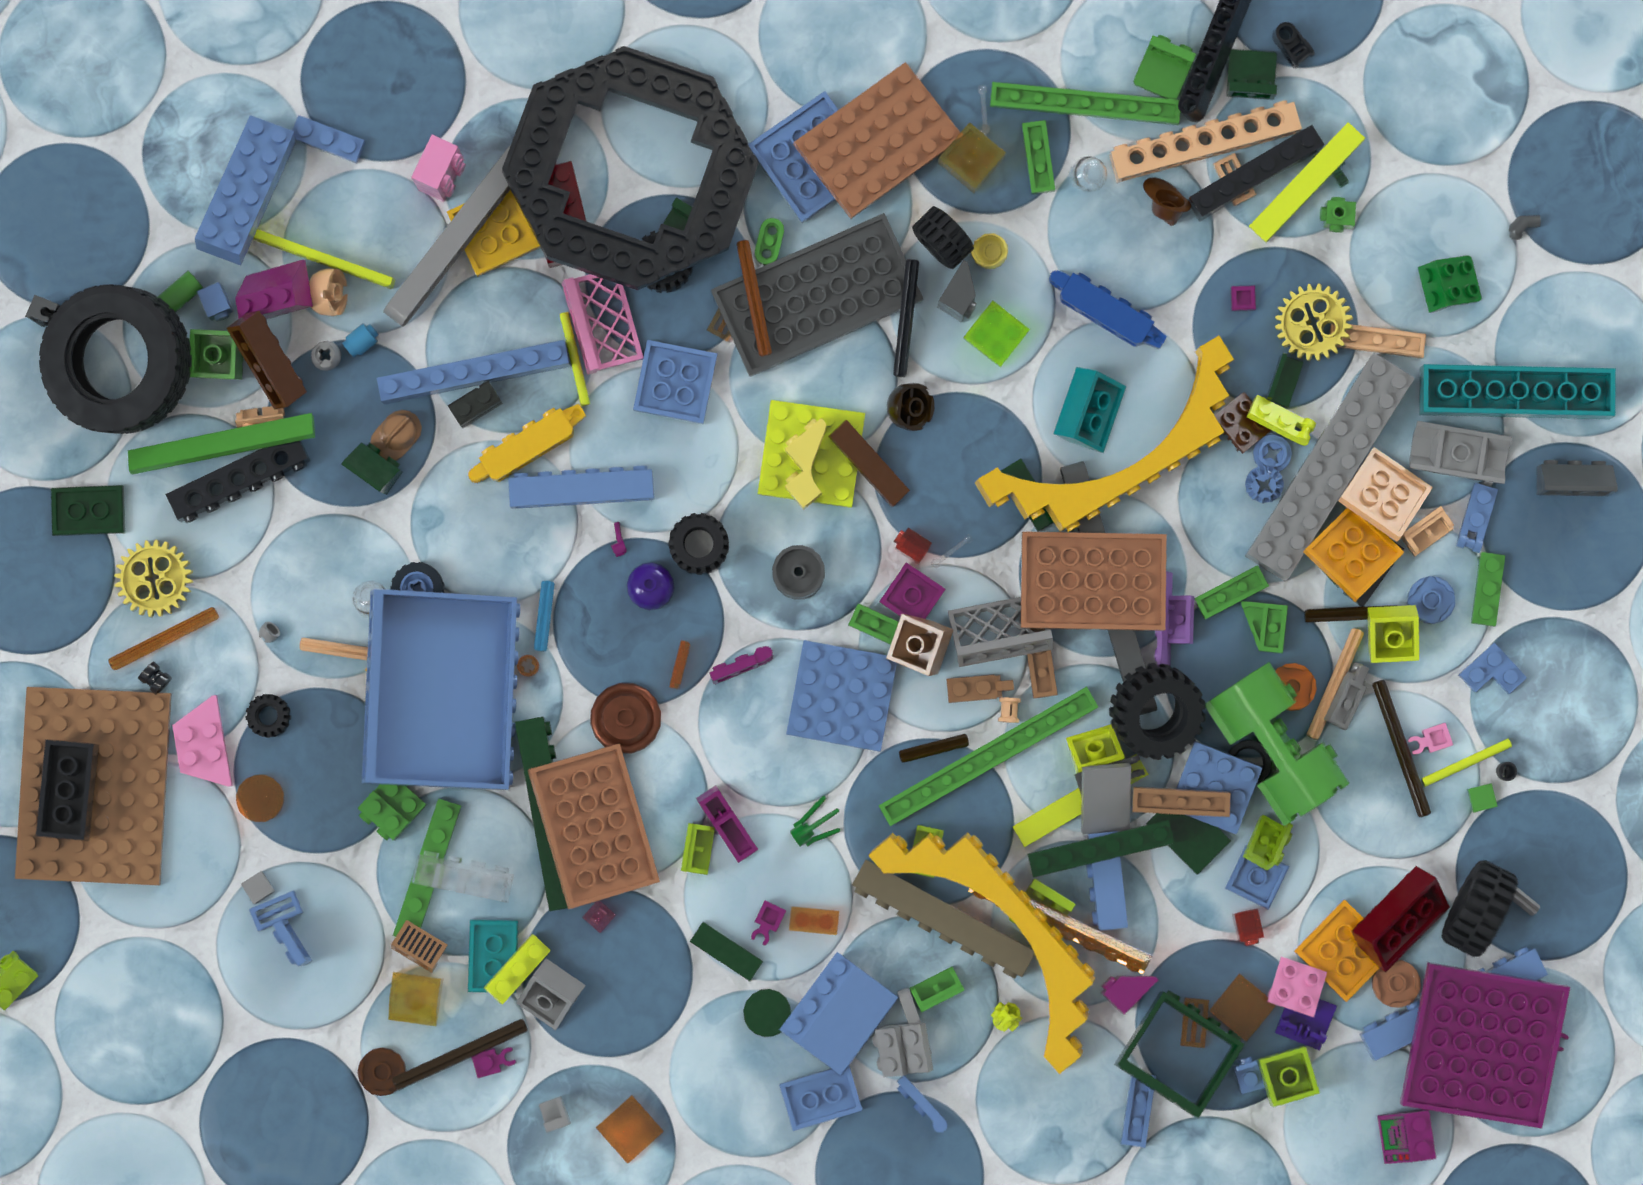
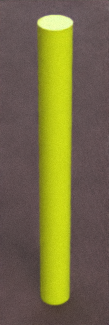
M564 312L559 315L581 406L590 405V400L569 312Z
M1507 738L1421 778L1422 783L1427 787L1511 748L1512 744Z

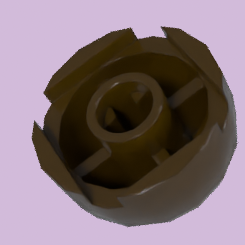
M919 383L901 384L891 392L887 400V413L890 420L897 427L908 431H918L924 428L923 426L926 422L931 421L935 405L932 395H929L926 386Z

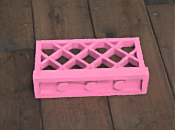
M591 274L578 278L564 279L562 283L587 375L644 358L623 285L616 283L615 288L611 291L600 284L603 278ZM588 281L596 286L590 297L581 292L579 283ZM598 288L610 294L605 305L592 298ZM617 288H618V291H619V294H620V295H618L617 293H615V291H616ZM612 296L622 301L623 308L619 314L607 307ZM589 302L602 308L597 319L587 315L586 308ZM604 310L617 317L611 328L599 322ZM623 311L625 312L626 318L621 315ZM619 319L628 323L629 331L626 336L613 330ZM589 320L594 323L592 328L590 326ZM596 324L609 331L603 342L593 336L592 331ZM611 333L623 339L618 350L605 344ZM630 333L632 336V340L628 338ZM625 341L635 347L637 355L627 357L620 353ZM596 343L600 345V348L598 350L596 347ZM604 347L615 355L611 362L601 364L599 353ZM617 356L623 358V359L615 360Z

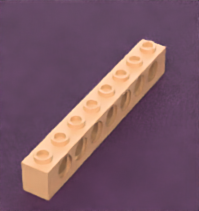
M1287 100L1273 104V108L1265 109L1263 106L1252 109L1251 114L1243 116L1241 113L1228 116V120L1219 122V119L1205 122V126L1196 128V125L1183 128L1181 133L1173 134V131L1160 134L1159 139L1150 140V138H1144L1136 141L1137 145L1129 147L1127 144L1114 147V151H1111L1109 155L1117 183L1295 135L1302 130L1295 103H1288ZM1271 116L1276 117L1279 120V125L1276 127L1270 126L1267 118ZM1253 123L1256 126V132H1247L1244 124ZM1223 129H1230L1234 137L1226 139L1222 136L1221 131ZM1201 135H1207L1211 143L1209 145H1202L1198 138ZM1179 141L1185 142L1188 145V150L1184 152L1179 151L1176 148V143ZM1157 147L1162 148L1165 151V156L1162 158L1156 157L1153 154V149ZM1132 154H1139L1143 161L1140 164H1134L1131 162L1130 156Z

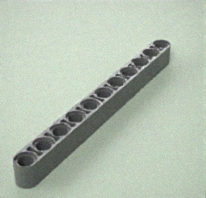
M1084 461L1060 467L1064 484L1090 481ZM1100 514L1090 520L1085 517L1079 521L1078 533H1105ZM1108 630L1122 681L1126 680L1124 676L1128 673L1131 675L1136 673L1135 668L1142 666L1146 669L1135 631ZM1154 697L1147 701L1140 715L1157 711Z

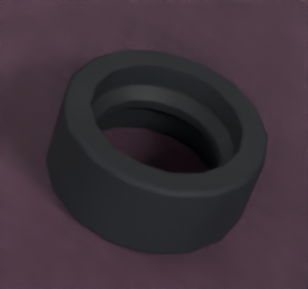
M1254 740L1240 741L1233 745L1228 753L1236 756L1243 749H1253L1260 754L1263 768L1257 781L1258 784L1269 775L1272 759L1260 742Z

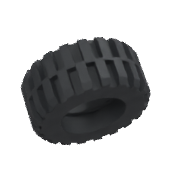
M1156 663L1148 664L1146 669L1142 666L1135 668L1136 673L1125 675L1124 678L1126 680L1123 684L1118 683L1115 688L1117 694L1111 696L1110 702L1113 704V707L1109 708V716L1112 718V728L1116 731V735L1134 753L1137 752L1141 757L1148 758L1150 756L1153 760H1160L1162 756L1166 759L1173 758L1175 752L1181 754L1186 751L1184 747L1188 744L1192 746L1196 741L1194 739L1195 735H1200L1203 727L1200 724L1205 722L1206 714L1202 711L1206 708L1205 701L1202 699L1203 694L1192 680L1175 667L1172 668L1163 663L1159 667ZM1159 694H1173L1175 708L1171 718L1159 728L1142 729L1140 726V714L1147 701Z
M1487 860L1477 862L1461 886L1448 913L1444 928L1442 929L1441 937L1443 941L1472 957L1482 956L1498 933L1514 899L1518 885V879L1515 874Z

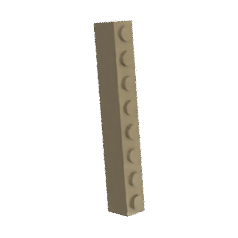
M867 860L864 861L852 886L856 887L855 893L864 898H867L868 895L873 896L877 899L875 902L877 905L887 910L890 906L897 909L896 915L907 921L910 918L919 921L918 927L929 933L934 929L941 933L940 939L949 944H952L953 940L962 945L960 948L962 951L972 956L974 952L982 955L981 961L992 967L995 964L1004 967L1003 973L1014 979L1017 975L1023 977L1035 954L1032 949L892 873L884 874L877 865Z

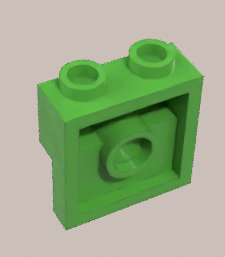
M380 784L357 809L361 811L358 816L368 825L373 822L379 827L376 832L386 841L389 838L395 841L427 804L407 786Z

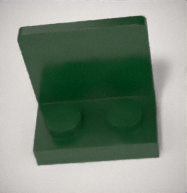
M1232 49L1229 55L1226 97L1274 100L1277 94V85H1275L1277 53Z

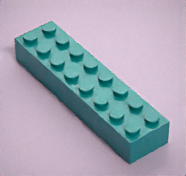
M1424 364L1420 367L1419 415L1611 419L1615 417L1616 368Z

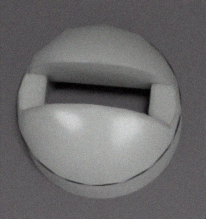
M265 622L259 630V637H263L265 643L273 642L280 635V630L272 622Z

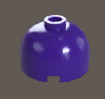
M653 562L643 563L634 568L627 581V592L632 602L638 607L649 611L657 610L667 605L675 589L674 579L669 570Z

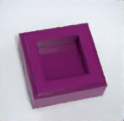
M1231 286V311H1255V286Z

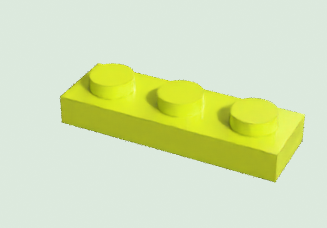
M531 934L486 984L484 989L500 1004H504L551 950L534 934Z

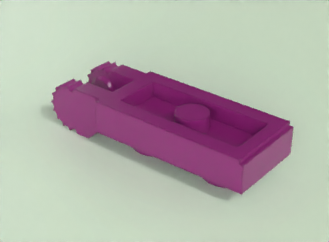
M769 646L759 647L754 655L744 654L735 658V662L726 665V663L716 665L712 668L713 671L709 672L713 684L716 685L767 664V662L773 659V650Z

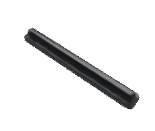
M907 259L905 265L893 371L896 377H906L919 271V261L914 259Z

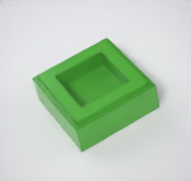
M1492 783L1467 789L1473 812L1498 807Z

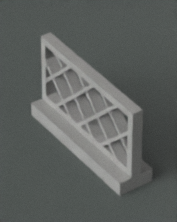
M1021 597L948 611L951 629H954L952 634L959 667L1053 650L1051 630L1045 629V631L1034 632L1029 628H1021V624L1015 621L1021 614V606H1019L1021 605ZM1012 607L1017 611L1009 618L1001 613L1004 608ZM988 611L993 616L988 622H985L978 618L981 612ZM965 616L970 620L962 627L955 623L954 617ZM997 617L1007 622L1002 630L992 626ZM973 622L984 627L978 635L968 630ZM1011 625L1021 630L1018 636L1011 637L1006 634ZM987 630L998 635L992 641H987L982 637ZM964 634L974 639L971 645L960 646L959 641Z

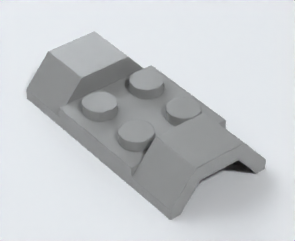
M1417 421L1412 438L1409 468L1505 484L1506 461L1512 437Z

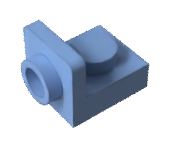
M1251 1056L1237 1060L1238 1065H1234L1233 1069L1241 1094L1265 1088L1259 1068V1061L1257 1059L1252 1060Z

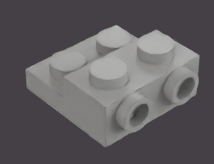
M925 1023L885 1025L875 1029L873 1044L875 1047H878L879 1058L877 1059V1067L882 1071L883 1077L904 1076L909 1073L933 1071Z

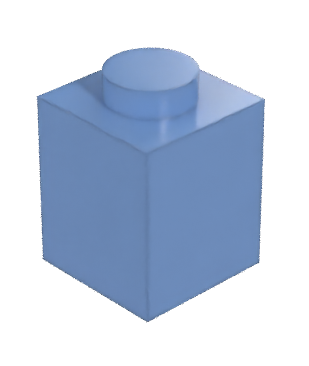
M219 282L197 291L205 312L211 321H222L229 317V313L233 312L224 288Z

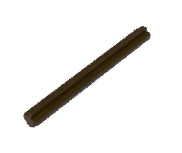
M1385 680L1376 681L1372 686L1417 815L1419 817L1430 815L1431 810Z
M519 1019L393 1077V1084L397 1090L408 1087L527 1032V1026L523 1019Z

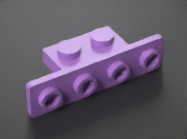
M1166 571V630L1155 631L1157 648L1155 649L1154 657L1159 667L1162 663L1170 666L1171 644H1193L1194 596H1172L1173 574Z

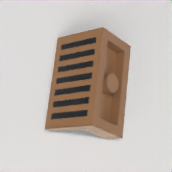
M406 920L392 942L391 949L433 973L438 960L448 945Z

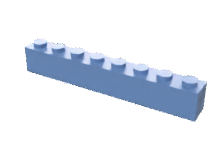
M565 340L378 377L377 383L381 402L385 405L479 386L486 381L493 383L571 366Z
M1527 946L1513 952L1515 956L1508 960L1503 957L1492 963L1494 967L1486 971L1484 968L1478 969V971L1538 980L1548 975L1536 949H1528ZM1419 1000L1406 1005L1408 1010L1400 1014L1398 1011H1394L1386 1015V1021L1380 1024L1374 1021L1363 1027L1364 1032L1360 1033V1036L1372 1060L1376 1061L1412 1043Z

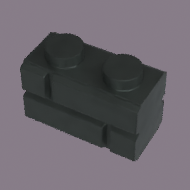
M486 381L480 385L479 389H473L449 404L448 407L463 429L503 403L490 382Z

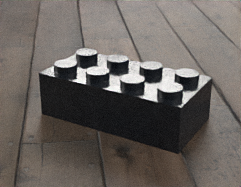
M45 740L36 836L89 841L99 745Z

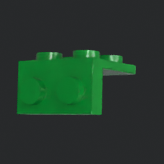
M1471 256L1439 259L1418 267L1429 313L1451 306L1481 301L1482 296Z

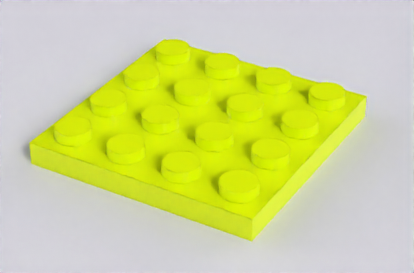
M771 400L757 494L794 500L785 489V485L788 484L786 479L797 471L800 474L802 471L785 452L786 442L795 434L798 436L806 431L804 427L813 419L818 421L822 418L826 423V432L811 470L814 483L822 492V495L813 503L852 508L857 468L828 436L845 420L862 436L865 413Z

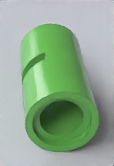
M188 270L157 298H161L176 313L186 302H189L198 294L197 291L204 289V287Z

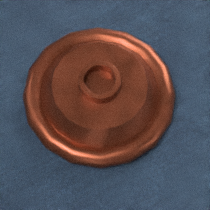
M618 683L606 688L596 697L591 709L590 725L595 738L604 747L620 743L622 753L632 754L645 749L656 738L661 727V710L656 698L646 688L634 683Z

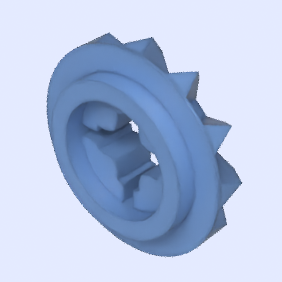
M1267 435L1256 443L1253 455L1258 466H1271L1280 472L1290 463L1292 451L1289 443L1281 436ZM1268 446L1273 451L1282 450L1276 455L1277 463L1272 458H1263L1268 453Z
M1258 466L1247 475L1245 481L1246 492L1252 500L1260 503L1273 502L1280 497L1283 491L1284 481L1282 475L1271 466ZM1269 477H1271L1269 481V487L1271 488V490L1264 488L1263 490L1258 492L1260 488V483L1258 482V480L1264 482L1266 481V479L1268 480Z

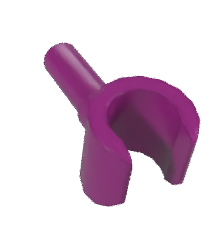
M615 522L614 529L617 543L612 544L611 547L615 556L619 557L627 552V548L621 535L620 522Z

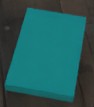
M470 920L468 992L488 993L484 989L486 984L518 950L519 921Z

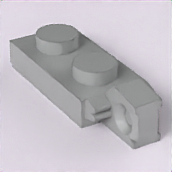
M1354 662L1350 671L1344 676L1324 720L1340 729L1346 730L1367 689L1364 679L1369 671L1368 667Z

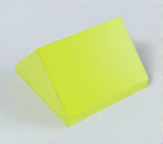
M1111 724L1066 738L1076 773L1082 772V767L1106 765L1125 759Z

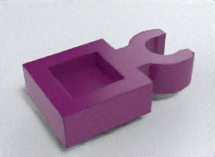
M765 900L755 920L756 923L760 924V927L753 931L751 939L754 940L758 933H762L765 936L762 945L765 946L769 942V930L777 932L787 910Z
M494 1048L473 1056L472 1060L477 1078L501 1072V1064L506 1066L516 1064V1060L507 1061L505 1058L506 1053L513 1051V1048H505L498 1055Z

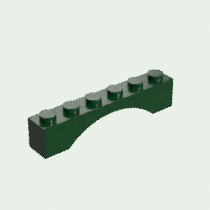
M1169 820L1027 855L1034 878L1175 843Z

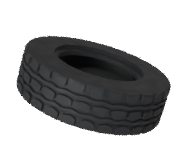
M113 284L86 288L84 292L79 291L71 296L69 300H66L58 308V311L54 312L48 322V326L44 330L39 351V367L44 388L47 390L50 400L56 405L61 414L67 416V419L76 425H81L82 428L116 434H129L139 432V430H146L154 426V423H159L166 418L167 414L171 413L178 405L179 399H182L186 391L185 387L189 382L190 367H192L191 346L189 338H187V331L183 323L179 321L180 318L175 311L170 309L169 305L161 298H157L156 295L148 291ZM124 320L135 327L144 339L148 363L140 384L128 395L111 400L99 394L88 381L84 370V352L90 337L99 327L110 321Z

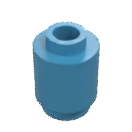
M362 323L345 337L346 340L342 343L353 357H356L358 354L361 356L378 342L376 337L379 334L371 324L366 326Z

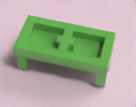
M952 966L909 988L921 1012L965 991Z

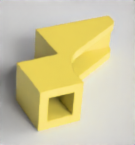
M822 418L818 421L813 419L804 427L806 431L800 436L795 434L786 442L785 452L802 472L798 474L796 471L786 479L788 484L785 485V489L803 510L822 495V492L814 483L811 474L812 465L826 432V423Z

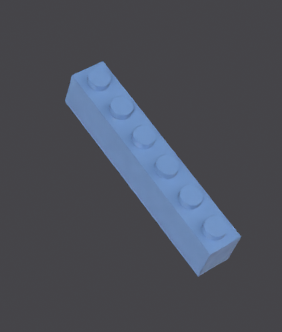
M634 466L633 470L624 471L623 467L609 468V472H600V469H586L585 473L576 474V470L561 471L562 475H552V472L546 471L538 472V476L528 477V473H516L514 478H508L511 509L654 500L652 469H647V466Z

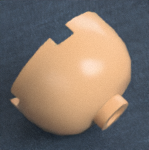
M322 269L313 274L309 279L313 304L311 308L316 313L326 316L343 314L348 299V294L343 296V286H347L343 272L340 269Z

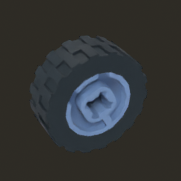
M411 562L408 565L402 566L395 573L396 575L391 581L392 586H390V590L445 593V585L441 575L432 566L423 562Z

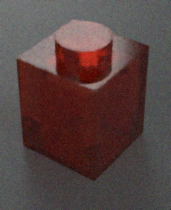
M907 528L905 532L901 530L894 540V543L897 544L895 550L918 565L932 545V542L910 528Z
M1258 909L1232 914L1238 942H1244L1245 946L1259 943L1258 938H1263L1264 934Z

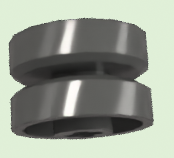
M793 545L782 550L775 558L772 567L773 581L777 589L784 596L794 600L807 599L815 595L822 587L825 578L824 563L820 555L812 548L804 545ZM798 567L803 571L801 576L794 574L795 569Z

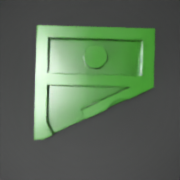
M1242 601L1241 605L1258 650L1260 652L1283 654L1288 605Z

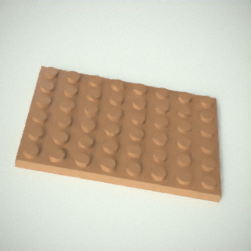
M42 687L26 688L15 879L140 885L161 884L171 693H157L155 695L152 692ZM45 740L99 745L89 841L36 836Z

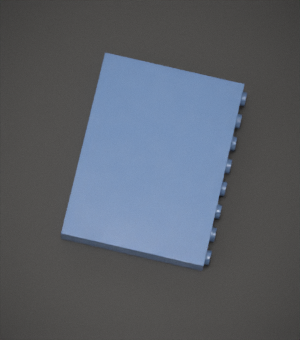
M373 589L370 591L362 784L490 790L509 789V785L513 783V771H510V761L514 759V747H511V737L515 735V723H512V713L516 712V699H513V689L517 688V675H514V665L518 664V651H515V641L518 642L519 627H516V618L520 616V603H517V597Z

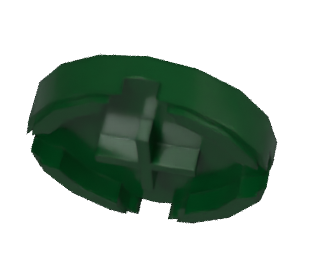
M761 989L753 993L746 1001L743 1009L744 1021L747 1027L756 1035L772 1037L782 1032L780 1028L791 1015V1007L787 998L779 991Z

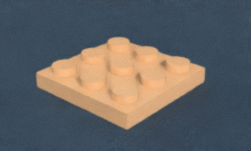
M1373 447L1338 502L1398 542L1433 487Z

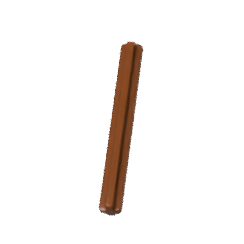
M741 240L737 242V249L758 352L760 356H768L772 351L750 243L748 240Z

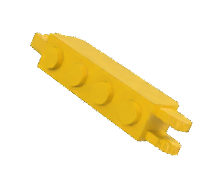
M576 404L564 410L552 408L542 415L544 418L540 421L535 422L532 420L522 427V432L517 435L511 433L502 439L503 443L499 446L494 447V445H491L481 452L482 456L479 457L481 462L469 470V479L477 484L488 477H491L493 481L501 482L573 437V428L586 417L582 407Z

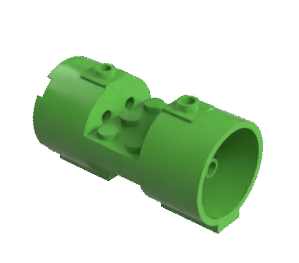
M1268 662L1206 702L1205 705L1230 745L1249 733L1254 732L1275 763L1278 771L1260 782L1257 786L1285 826L1296 819L1297 813L1303 816L1337 793L1336 791H1338V786L1342 790L1350 783L1335 760L1338 755L1330 744L1326 746L1322 742L1300 755L1301 747L1295 738L1290 740L1286 734L1288 730L1286 724L1281 718L1276 719L1277 715L1297 702L1294 698L1297 696V693L1290 683L1286 685L1281 680L1271 663Z

